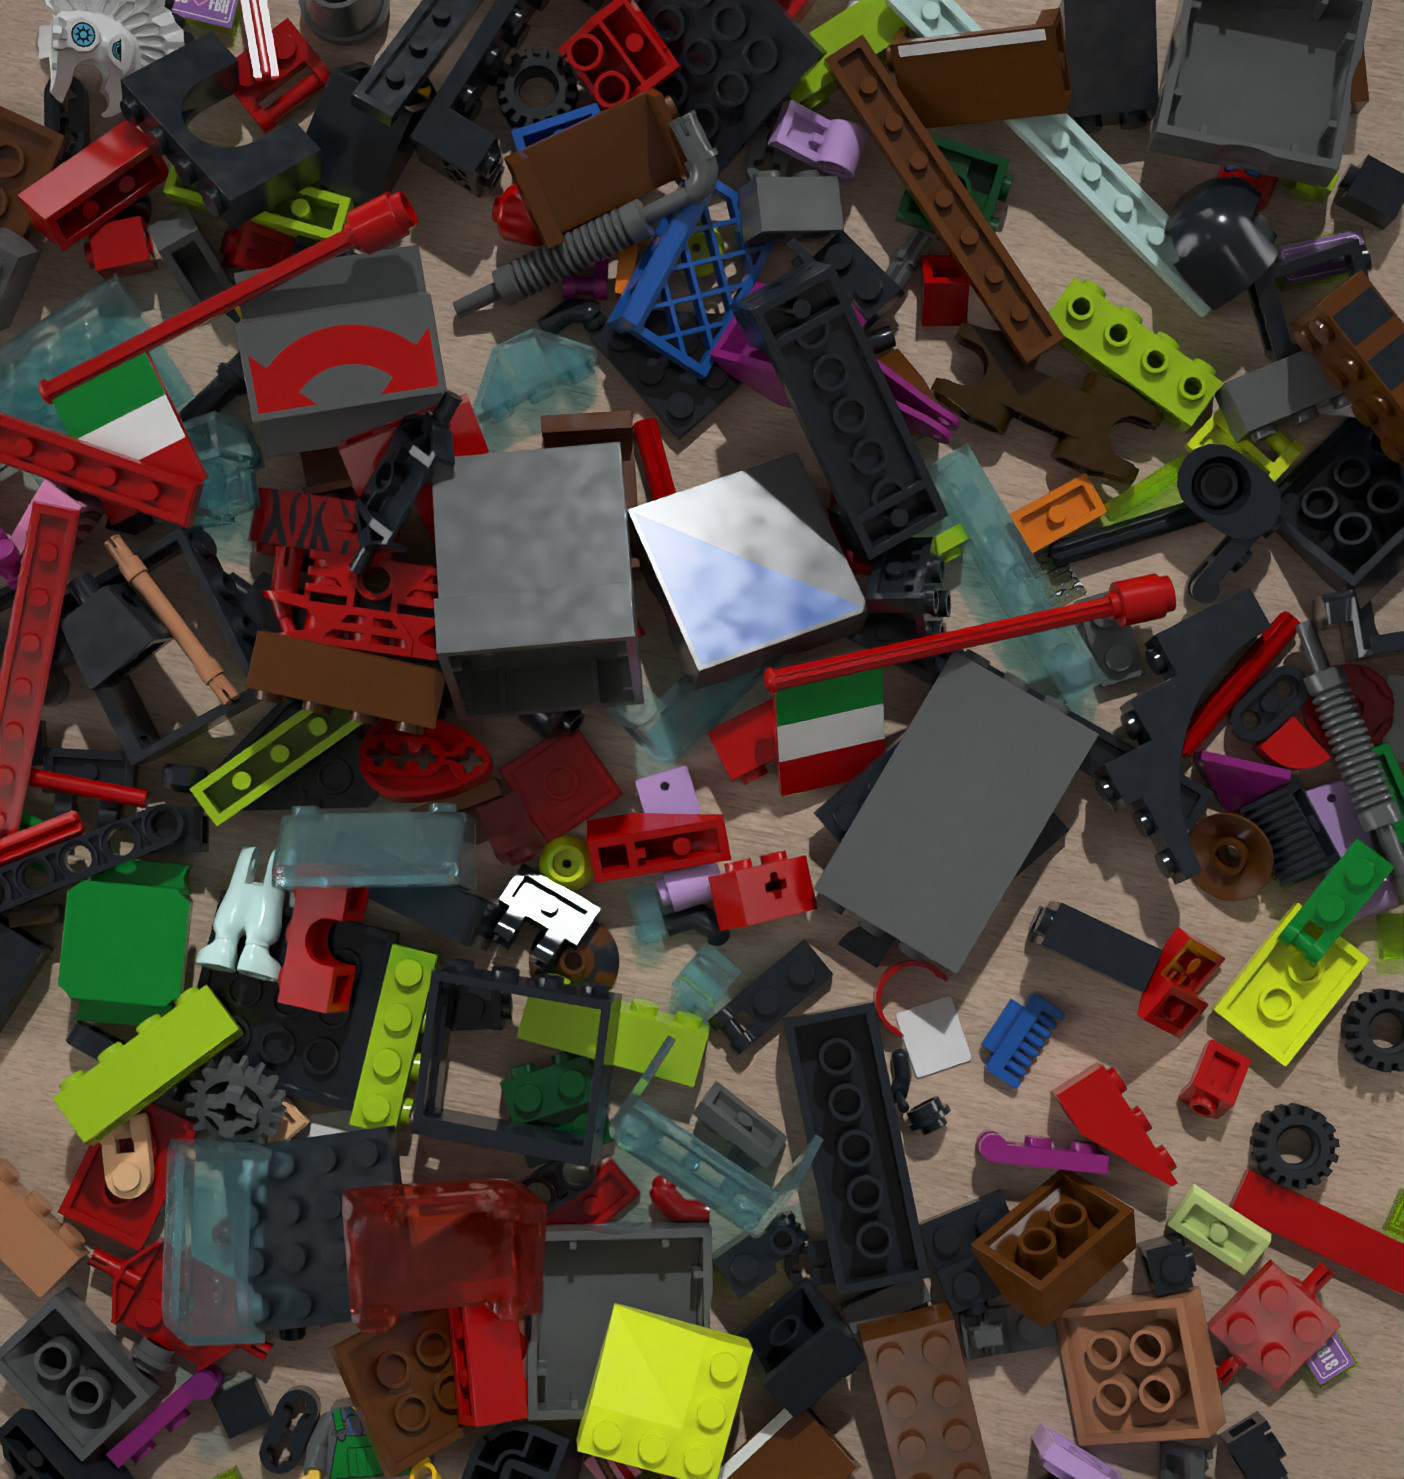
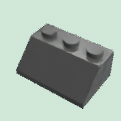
M69 1286L49 1300L0 1347V1374L82 1462L162 1387L151 1374L141 1370L134 1364L136 1358Z

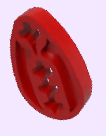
M384 718L378 721L377 725H373L366 733L359 750V765L365 780L379 796L396 803H425L462 794L485 782L493 770V759L482 743L468 732L438 719L435 729L425 727L424 735H417L396 730L397 721ZM381 747H385L390 755L397 757L402 755L403 749L408 748L410 754L415 758L424 757L425 751L430 750L437 761L429 762L427 769L422 770L418 761H407L405 768L400 769L398 763L393 759H384L382 766L378 767L371 756L378 755ZM470 753H475L479 761L482 762V765H474L473 771L467 773L464 765L460 763L461 761L469 760Z

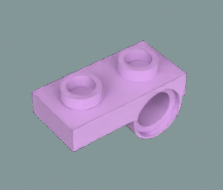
M788 100L782 104L768 144L828 176H838V181L845 183L851 181L855 175L869 134L864 128L853 122L842 119L829 120L793 100Z

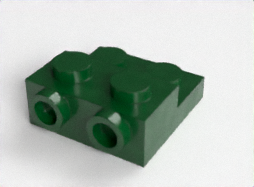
M930 134L996 233L1000 219L993 217L992 214L997 200L1006 202L1014 176L1006 174L1010 159ZM905 188L895 221L936 234Z
M562 1051L550 1056L553 1064L535 1069L533 1062H528L507 1070L509 1078L503 1079L500 1085L512 1121L585 1135L594 1068L591 1058ZM608 1111L603 1144L616 1141ZM525 1155L528 1168L551 1161L550 1159Z

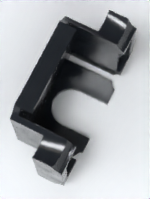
M1352 589L1323 594L1312 600V616L1316 631L1340 629L1345 663L1404 654V631L1380 635L1375 626L1371 600L1359 610Z

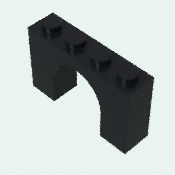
M212 31L120 79L122 92L120 109L127 122L131 126L138 125L147 135L149 144L155 153L159 156L165 155L174 165L175 171L183 184L188 187L192 185L202 196L207 210L214 217L220 216L232 230L322 179L321 149L294 120L252 143L237 147H221L209 144L197 138L187 128L189 122L197 114L240 91L238 59Z

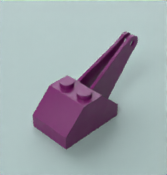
M756 281L749 294L766 284ZM852 305L863 329L867 321L857 308ZM734 316L709 355L726 373L775 404L793 409L766 351L749 347ZM877 360L908 428L939 443L949 444L953 438L949 430H958L961 425L959 418Z

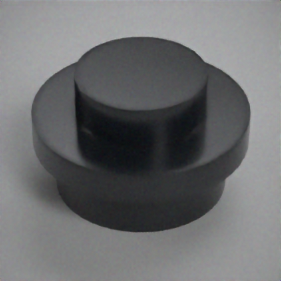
M939 1096L927 1099L906 1112L911 1121L908 1127L911 1132L920 1129L923 1135L930 1134L947 1124L944 1116L951 1109L948 1104L941 1102Z

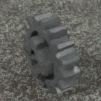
M224 1054L219 1065L213 1059H209L203 1070L197 1069L190 1081V1086L184 1096V1099L190 1102L185 1113L187 1116L198 1117L193 1126L195 1131L203 1129L209 1131L206 1140L209 1143L215 1141L217 1137L222 1139L225 1150H229L233 1142H238L241 1149L249 1146L252 1140L255 1144H264L268 1136L274 1137L287 1111V1107L282 1105L286 1091L274 1089L279 1077L277 1075L268 1077L263 1075L265 1064L262 1062L255 1068L250 1067L248 1056L243 1055L239 1064L233 1063L229 1054Z

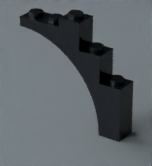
M1250 587L1159 632L1144 644L1148 650L1145 655L1150 668L1156 675H1161L1165 682L1133 697L1119 707L1123 714L1120 716L1123 729L1132 740L1136 739L1140 746L1094 771L1097 777L1095 781L1096 790L1106 805L1111 804L1115 812L1132 804L1135 810L1132 816L1137 829L1145 838L1149 836L1158 852L1155 854L1158 868L1166 878L1171 877L1175 885L1203 872L1192 849L1185 827L1180 794L1181 754L1193 711L1206 686L1219 668L1243 645L1272 627Z

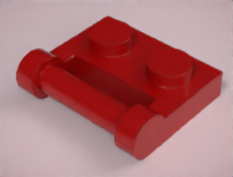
M286 18L272 29L280 72L279 82L269 87L256 84L252 76L248 49L236 57L239 62L240 91L234 93V95L266 135L278 128L276 124L325 87L331 74L330 69L319 58L289 18ZM306 66L312 71L310 75L266 109L260 106L259 103L298 72Z

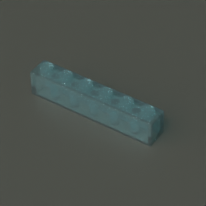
M968 443L929 465L927 470L945 506L948 517L954 526L960 523L969 538L965 545L1007 617L1013 618L1063 607ZM1075 625L1020 636L1021 641L1055 699L1063 704L1070 702L1107 680Z

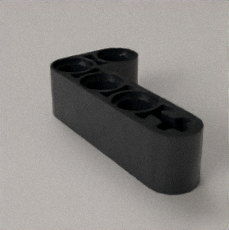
M342 832L339 833L324 864L325 866L372 875L368 894L369 899L447 938L479 950L488 951L495 936L493 931L507 911L493 902L463 891Z

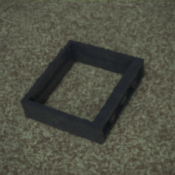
M202 526L179 527L135 553L134 555H137L148 569L147 573L184 553L247 679L258 629L251 616L244 612L236 596L238 594L237 586L232 577L224 572L216 556L217 546L213 538L204 531ZM118 564L94 578L100 588L114 584L126 583L129 585V582L118 569ZM70 593L64 597L60 623L79 607ZM129 675L114 687L94 690L131 766L155 761L262 701L255 699V689L248 688L240 693L238 699H230L233 702L230 705L224 707L222 703L160 738Z
M461 958L448 959V963L431 971L411 1133L590 1167L601 1157L622 994L609 992V985L599 982H582V987L564 984V977L553 974H538L536 979L519 976V969L508 966H493L492 971L475 968L474 961ZM456 984L601 1010L585 1135L441 1108Z

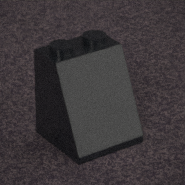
M1061 0L1058 8L1061 10L1074 94L1067 114L1087 134L1098 132L1105 125L1120 124V128L1124 130L1146 126L1147 121H1152L1155 116L1159 98L1156 0Z
M362 61L332 69L306 131L307 135L320 147L322 156V179L310 186L327 191L329 188L342 196L352 199L355 208L386 192H392L415 150L410 135L433 101V99L417 91L391 128L351 106L352 93L372 68Z

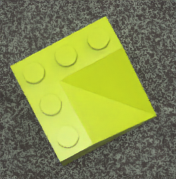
M614 1303L577 1434V1451L679 1479H717L753 1351L749 1340Z

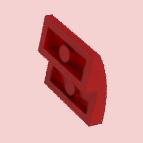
M1177 927L1161 949L1163 952L1144 993L1142 992L1137 1015L1144 1021L1180 1039L1208 1007L1209 1004L1197 992L1226 958L1214 947Z

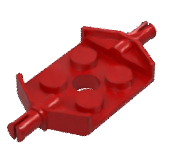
M162 1238L130 1259L124 1257L119 1260L97 1247L87 1262V1265H91L109 1275L110 1279L113 1280L111 1323L116 1325L118 1322H121L197 1364L196 1370L202 1371L234 1348L237 1350L242 1349L264 1362L274 1345L253 1333L244 1334L238 1281ZM183 1289L192 1293L195 1298L193 1312L182 1314L174 1309L172 1296L175 1291Z

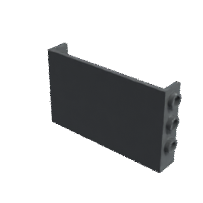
M966 649L963 655L956 651H953L813 888L822 894L818 902L840 915H842L845 908L861 917L857 924L861 928L878 938H882L884 933L887 932L901 941L897 949L919 962L922 961L924 956H927L958 974L1099 735L1067 716L1071 708L1057 699L1046 695L1044 700L1041 701L1027 693L1030 684L1019 677L1006 672L1004 677L1001 678L987 670L990 661L970 649Z

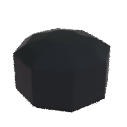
M166 763V765H163L161 784L175 792L192 793L190 788L206 778L208 770L204 767Z

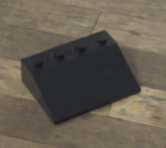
M1349 417L1277 486L1281 502L1287 507L1280 514L1284 519L1275 532L1335 591L1341 592L1352 589L1356 598L1357 608L1361 610L1404 568V467L1399 462H1393L1385 455L1380 446V438L1370 426L1363 425L1355 417Z

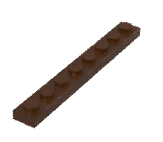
M863 34L825 58L824 66L1023 365L1029 364L1065 339L1064 335Z

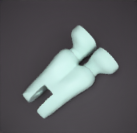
M243 845L229 887L214 918L215 940L198 952L195 964L227 973H235L237 968L238 972L246 976L278 982L279 972L282 967L270 956L269 948L279 940L281 934L283 902L290 853L278 850L272 852L264 884L254 882L259 862V847ZM246 935L245 947L238 962L237 946L239 939Z

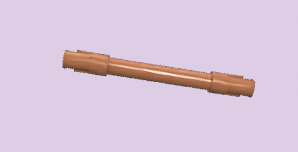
M120 534L110 537L117 547L109 540L103 544V547L107 549L119 565L118 569L129 584H133L195 666L196 673L206 686H210L223 703V706L226 707L233 703L226 693L233 700L238 699L240 694L224 675L225 671L198 641L147 573L148 569L137 555L131 552Z

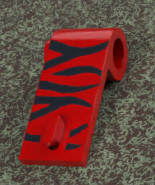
M259 487L247 541L256 544V553L273 557L276 556V546H286L287 549L293 547L310 551L312 549L355 555L361 545L357 540L358 531L354 533L357 526L354 506L356 501Z

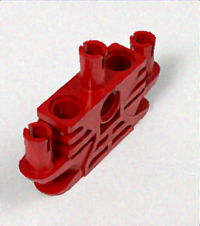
M400 529L395 536L397 542H399ZM276 546L271 589L261 590L263 598L270 600L275 618L280 623L282 632H279V634L373 655L440 664L436 650L435 617L427 618L402 614L403 608L434 613V599L439 598L437 567L397 562V552L381 551L380 554L376 555L367 571V575L364 577L352 572L348 567L355 555L311 549L309 558L314 561V566H308L307 575L312 580L311 583L306 582L304 595H299L298 589L305 550ZM383 570L388 572L390 576L388 588L379 594L369 592L367 587L369 576L376 571ZM361 594L370 602L378 605L391 602L390 612L359 608ZM316 596L347 600L346 606L315 602ZM291 607L306 611L303 630H296Z

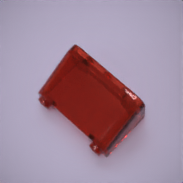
M507 1178L365 1186L345 1190L342 1196V1220L352 1322L359 1330L365 1333L383 1334L387 1333L390 1327L399 1323L400 1312L484 1305L488 1310L496 1313L497 1319L508 1322L520 1321L524 1319V1315L541 1314L548 1204L521 1182Z

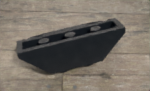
M21 1408L0 1427V1445H2L4 1459L14 1479H135L125 1465L117 1468L106 1454L110 1450L104 1443L98 1446L82 1462L35 1410Z

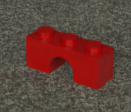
M301 865L300 874L297 876L293 888L295 904L292 920L286 929V942L288 945L285 962L278 976V986L280 989L279 1003L322 1013L349 1010L356 966L342 963L332 956L328 947V934L336 921H364L372 875L325 865Z

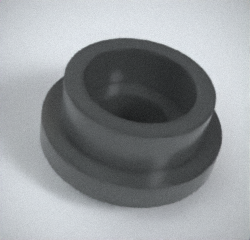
M145 1335L140 1343H134L130 1350L137 1357L134 1364L149 1374L158 1376L161 1370L171 1372L174 1367L172 1359L176 1352Z

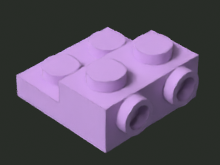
M1043 1423L1039 1424L1031 1437L1039 1451L1037 1456L1045 1462L1043 1467L1060 1479H1124L1117 1469Z

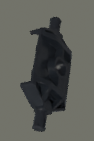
M447 390V392H444L433 413L426 411L425 415H405L397 426L390 444L363 493L358 497L354 505L359 533L357 540L361 545L348 565L352 572L365 577L376 555L380 554L381 551H407V546L398 543L395 539L397 532L408 522L412 505L421 489L426 487L431 481L436 462L438 461L450 467H453L455 464L453 437L449 428L451 426V419L463 401L456 393Z

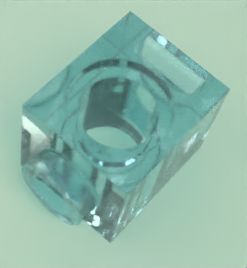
M706 941L672 981V985L678 989L673 997L693 1014L698 1008L707 1014L742 973V970Z

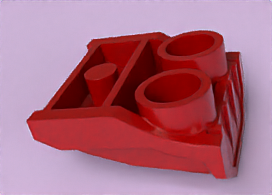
M613 0L591 17L569 40L557 49L561 56L578 73V78L586 84L590 90V95L595 97L601 105L602 111L646 90L657 88L681 68L669 48L634 0Z

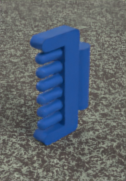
M1036 993L1030 994L1023 1006L1010 999L981 1043L992 1051L984 1065L985 1069L1014 1088H1018L1021 1082L1004 1068L1006 1067L1020 1077L1026 1075V1070L1010 1059L1013 1058L1025 1067L1032 1066V1060L1016 1049H1020L1032 1058H1036L1039 1054L1035 1048L1024 1042L1023 1039L1040 1049L1045 1046V1042L1029 1030L1031 1029L1044 1039L1051 1037V1032L1035 1021L1038 1020L1052 1030L1057 1028L1056 1021L1041 1011L1043 1010L1057 1020L1065 1018V1013Z

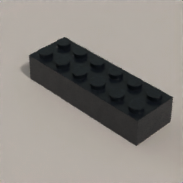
M869 1000L782 1018L838 1295L841 1296L930 1278L874 1002Z

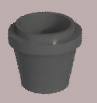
M299 0V5L305 22L315 35L331 44L349 46L368 40L380 30L388 16L390 0Z

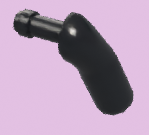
M897 1049L891 1055L894 1071L891 1089L894 1103H897L898 1110L901 1113H906L909 1110V1104L905 1099L910 1088L912 1070L908 1051Z

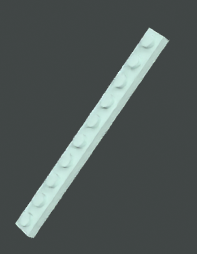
M883 0L920 38L983 30L954 0ZM1067 113L1003 120L1200 317L1205 316L1211 310L1173 265L1179 261V257L1173 246L1172 237L1164 234L1169 215Z

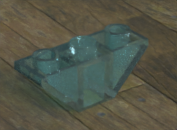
M533 327L492 348L473 405L474 413L480 424L489 420L490 424L501 422L515 413L513 407L527 400L531 404L539 403L555 393L553 387L567 380L571 384H576L591 377L595 373L593 367L600 364L599 356L592 346Z

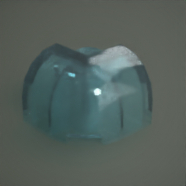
M216 411L184 421L185 429L209 479L203 481L204 486L193 526H202L204 529L235 523V516L260 508L255 471L265 468L261 450L248 428L234 417ZM153 517L155 524L173 528L181 527Z

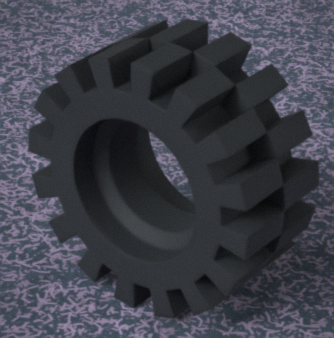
M533 48L525 49L526 55L520 57L517 52L511 56L512 63L510 65L504 63L501 67L502 75L501 77L497 76L496 94L502 115L506 117L507 123L512 128L515 126L521 128L577 109L576 102H578L579 94L576 77L573 75V70L569 63L565 64L562 56L555 53L554 56L549 55V50L540 48V53H534ZM535 77L547 79L555 88V95L551 103L539 109L528 107L520 98L523 84Z
M1382 988L1373 989L1372 992L1361 993L1358 995L1360 997L1358 1001H1351L1347 1006L1351 1009L1348 1015L1343 1014L1341 1022L1346 1024L1345 1029H1341V1037L1347 1041V1044L1344 1045L1346 1050L1355 1056L1353 1059L1368 1068L1386 1073L1404 1071V993ZM1389 1012L1400 1020L1402 1036L1394 1046L1381 1048L1370 1037V1024L1377 1015Z
M1290 1103V1105L1279 1104L1274 1106L1275 1110L1273 1111L1266 1110L1261 1115L1263 1120L1260 1123L1255 1122L1252 1128L1256 1130L1255 1136H1250V1145L1254 1148V1152H1251L1253 1160L1259 1165L1257 1168L1269 1179L1287 1188L1307 1189L1309 1184L1314 1186L1322 1182L1320 1178L1323 1175L1329 1177L1333 1172L1329 1167L1332 1162L1337 1163L1339 1155L1335 1154V1147H1340L1339 1139L1335 1138L1333 1134L1336 1130L1332 1124L1326 1121L1327 1118L1320 1112L1297 1103ZM1292 1128L1304 1130L1311 1141L1309 1155L1299 1163L1285 1162L1278 1152L1280 1136Z

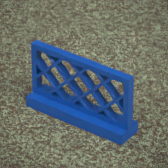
M684 179L680 182L677 190L685 186ZM717 179V184L711 195L701 204L696 206L692 203L660 220L654 236L651 237L606 324L620 334L627 331L700 380L704 379L714 363L709 354L734 317L729 305L749 294L776 242H762L759 246L748 248V244L743 242L738 193ZM713 193L726 201L730 219L712 223L707 204ZM699 219H701L702 226L696 227ZM732 225L738 251L720 255L714 229ZM704 232L710 257L692 261L687 242L691 234ZM757 252L752 260L750 254ZM740 256L745 276L741 283L729 286L722 260ZM679 257H681L682 264L676 265ZM712 263L719 289L700 293L694 267ZM684 270L691 295L672 300L667 280L672 272ZM737 290L732 299L731 291ZM720 294L725 314L720 322L709 324L702 298ZM659 295H661L662 302L655 304ZM692 301L699 327L680 331L674 305ZM664 308L671 334L659 337L645 328L644 324L651 311ZM717 328L716 332L712 337L711 329ZM701 332L705 353L698 363L686 354L682 337ZM672 339L674 346H672L666 341Z

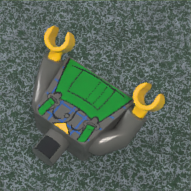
M351 1398L336 1400L331 1410L321 1415L308 1441L303 1469L305 1476L301 1479H322L325 1476L326 1479L385 1478ZM434 1454L396 1475H410V1479H421L427 1474H432V1479H442L440 1473L432 1465L435 1461Z

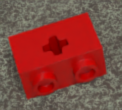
M786 850L759 856L761 862L759 866L753 867L751 858L726 863L724 864L726 873L708 877L719 930L723 931L818 909L806 855L788 859Z

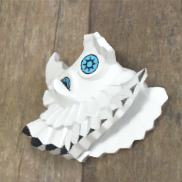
M43 0L45 8L53 14L50 24L38 25L39 36L37 44L39 59L49 57L50 93L61 104L70 87L74 69L77 65L94 66L101 72L103 81L99 91L106 97L108 103L106 111L101 116L107 118L122 112L120 109V101H122L120 79L195 39L191 33L183 31L185 26L184 18L171 12L175 0Z

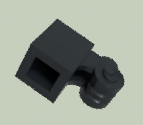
M791 1210L785 1213H774L767 1218L769 1223L760 1234L755 1235L751 1228L748 1227L712 1253L713 1263L739 1299L777 1273L775 1263L790 1255L795 1257L802 1252L801 1248L806 1245L805 1242L810 1236L806 1230L801 1229V1223L796 1222V1216Z

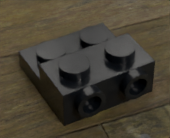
M1000 1189L919 1222L922 1241L953 1314L962 1311L965 1318L985 1312L990 1308L988 1300L1002 1295L971 1249V1244L1010 1212Z

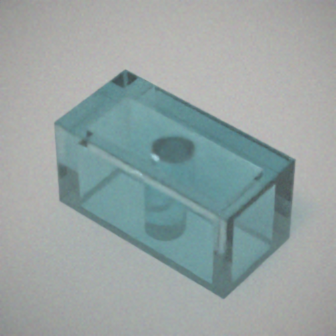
M654 883L627 890L626 894L640 946L668 939Z

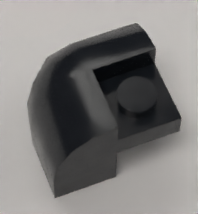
M1232 177L1209 179L1180 196L1166 221L1164 234L1172 237L1173 246L1179 257V261L1173 265L1183 279L1213 311L1249 288L1270 267L1280 252L1274 245L1278 235L1273 231L1271 223L1267 218L1255 211L1262 193L1249 183Z
M511 1421L499 1424L484 1436L479 1437L470 1453L461 1479H579L583 1453L577 1451L576 1439L538 1424Z

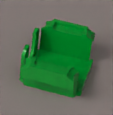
M134 860L94 876L90 880H81L77 886L67 891L58 986L66 991L69 998L79 999L78 1013L73 1020L139 1026L149 1017L159 1014L162 1018L176 1007L174 1000L184 992L193 902L183 895H193L189 889L188 877L194 865Z

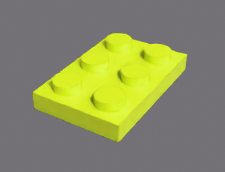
M1298 902L1293 903L1211 1007L1212 1011L1284 1067L1289 1064L1370 961L1368 957L1341 936L1336 939L1314 968L1303 960L1305 955L1291 944L1287 948L1279 942L1277 937L1302 907ZM1311 920L1302 929L1315 941L1325 932Z

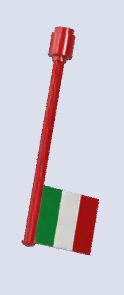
M402 191L394 194L386 192L348 211V223L344 224V230L49 381L42 379L38 385L40 396L46 403L55 406L68 435L200 482L209 479L149 352L352 248L356 250L362 248L367 254L371 255L410 235V229L418 225V219L412 204ZM99 498L111 525H116L140 513L139 511Z
M1155 573L1112 582L1109 587V593H1105L1104 598L772 670L771 667H768L764 672L763 681L767 691L773 694L778 791L781 797L848 782L885 750L883 667L1106 617L1110 620H1115L1120 627L1165 618L1168 612L1176 609V593L1171 579L1167 575L1159 577Z

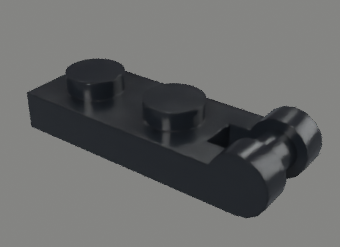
M1281 502L1280 514L1287 507L1283 502ZM1279 515L1275 525L1262 536L1265 539L1268 538L1280 526L1284 518ZM1226 535L1187 579L1185 588L1189 596L1204 604L1212 603L1216 600L1220 591L1218 583L1230 570L1236 573L1248 562L1253 554L1249 549L1259 537L1243 540L1233 539Z
M803 939L717 1011L707 1022L715 1031L719 1029L730 1041L728 1047L738 1056L829 979L833 973ZM742 1009H745L755 1021L745 1030L734 1019V1016Z

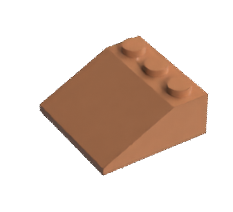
M1193 1286L1157 1296L1153 1291L1075 1304L1071 1305L1055 1319L1079 1446L1209 1438L1226 1423L1200 1286Z

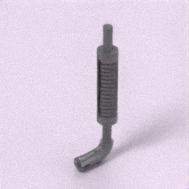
M692 110L668 123L688 160L684 164L690 176L685 180L684 187L646 206H643L637 198L621 206L619 211L614 209L611 211V214L606 213L603 215V218L600 216L595 221H590L588 225L584 224L580 229H574L573 233L568 232L563 236L564 242L550 249L543 245V248L538 247L535 251L532 250L527 255H522L520 259L516 258L513 260V263L509 262L495 269L492 272L494 282L453 302L457 315L463 318L501 298L507 305L513 306L527 299L528 294L533 296L536 291H543V287L549 288L551 284H557L558 280L563 281L566 276H573V272L577 274L581 269H587L588 265L593 266L596 261H603V257L608 259L611 254H618V249L624 251L626 246L632 247L633 241L640 243L654 236L655 232L652 223L692 203L698 206L705 201L717 184L719 168L716 155L719 153L716 147H711L696 116V111Z
M1305 621L1295 626L1313 671V675L1303 679L1309 695L1315 697L1312 701L1313 705H1319L1315 711L1316 713H1322L1318 718L1319 721H1325L1322 728L1328 729L1325 736L1331 737L1328 744L1334 746L1331 750L1332 753L1338 754L1334 759L1337 762H1341L1337 766L1339 770H1344L1341 777L1348 778L1344 784L1345 786H1351L1347 792L1348 794H1353L1350 799L1351 802L1357 803L1354 806V810L1360 811L1357 817L1363 833L1375 829L1386 859L1395 866L1391 871L1394 878L1390 882L1397 894L1404 900V851L1392 824L1403 819L1397 802L1391 800L1394 794L1387 792L1391 787L1389 784H1384L1388 780L1386 776H1381L1384 769L1377 768L1381 761L1375 760L1378 754L1371 751L1375 746L1368 743L1371 740V736L1365 735L1368 731L1367 727H1361L1365 721L1364 719H1358L1362 713L1361 711H1355L1358 708V703H1352L1355 696L1349 694L1352 688L1346 686L1349 680L1343 665L1330 666L1313 621Z

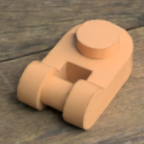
M142 1113L136 1114L100 1141L107 1187L114 1195L123 1199H132L142 1195L151 1187L154 1181L155 1170L148 1115ZM132 1138L134 1151L120 1152L119 1139Z

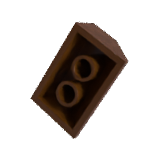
M1060 1169L971 1244V1249L1008 1304L1045 1329L1136 1248L1135 1214L1133 1208L1070 1170Z

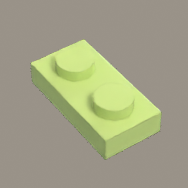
M1193 1184L1168 1216L1167 1225L1243 1275L1248 1272L1271 1243V1234L1195 1184Z

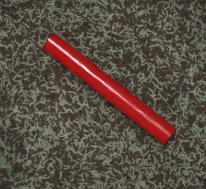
M31 768L28 786L145 809L150 798L148 790Z

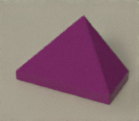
M1203 750L1194 752L1192 760L1210 790L1214 791L1213 794L1225 813H1231L1289 781L1292 774L1291 770Z

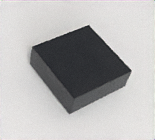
M255 1375L210 1397L229 1439L271 1420L273 1416Z

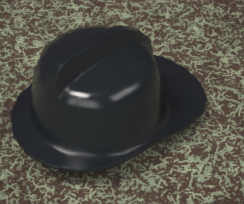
M1207 444L1195 448L1187 455L1178 470L1177 488L1181 499L1190 510L1219 532L1233 539L1250 540L1264 535L1275 525L1281 512V496L1277 484L1266 472L1238 451L1223 444Z

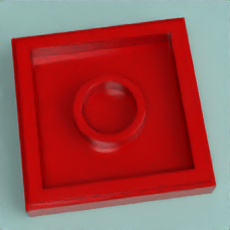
M579 729L572 736L565 734L557 740L548 741L544 738L498 770L547 844L556 838L566 835L624 795Z

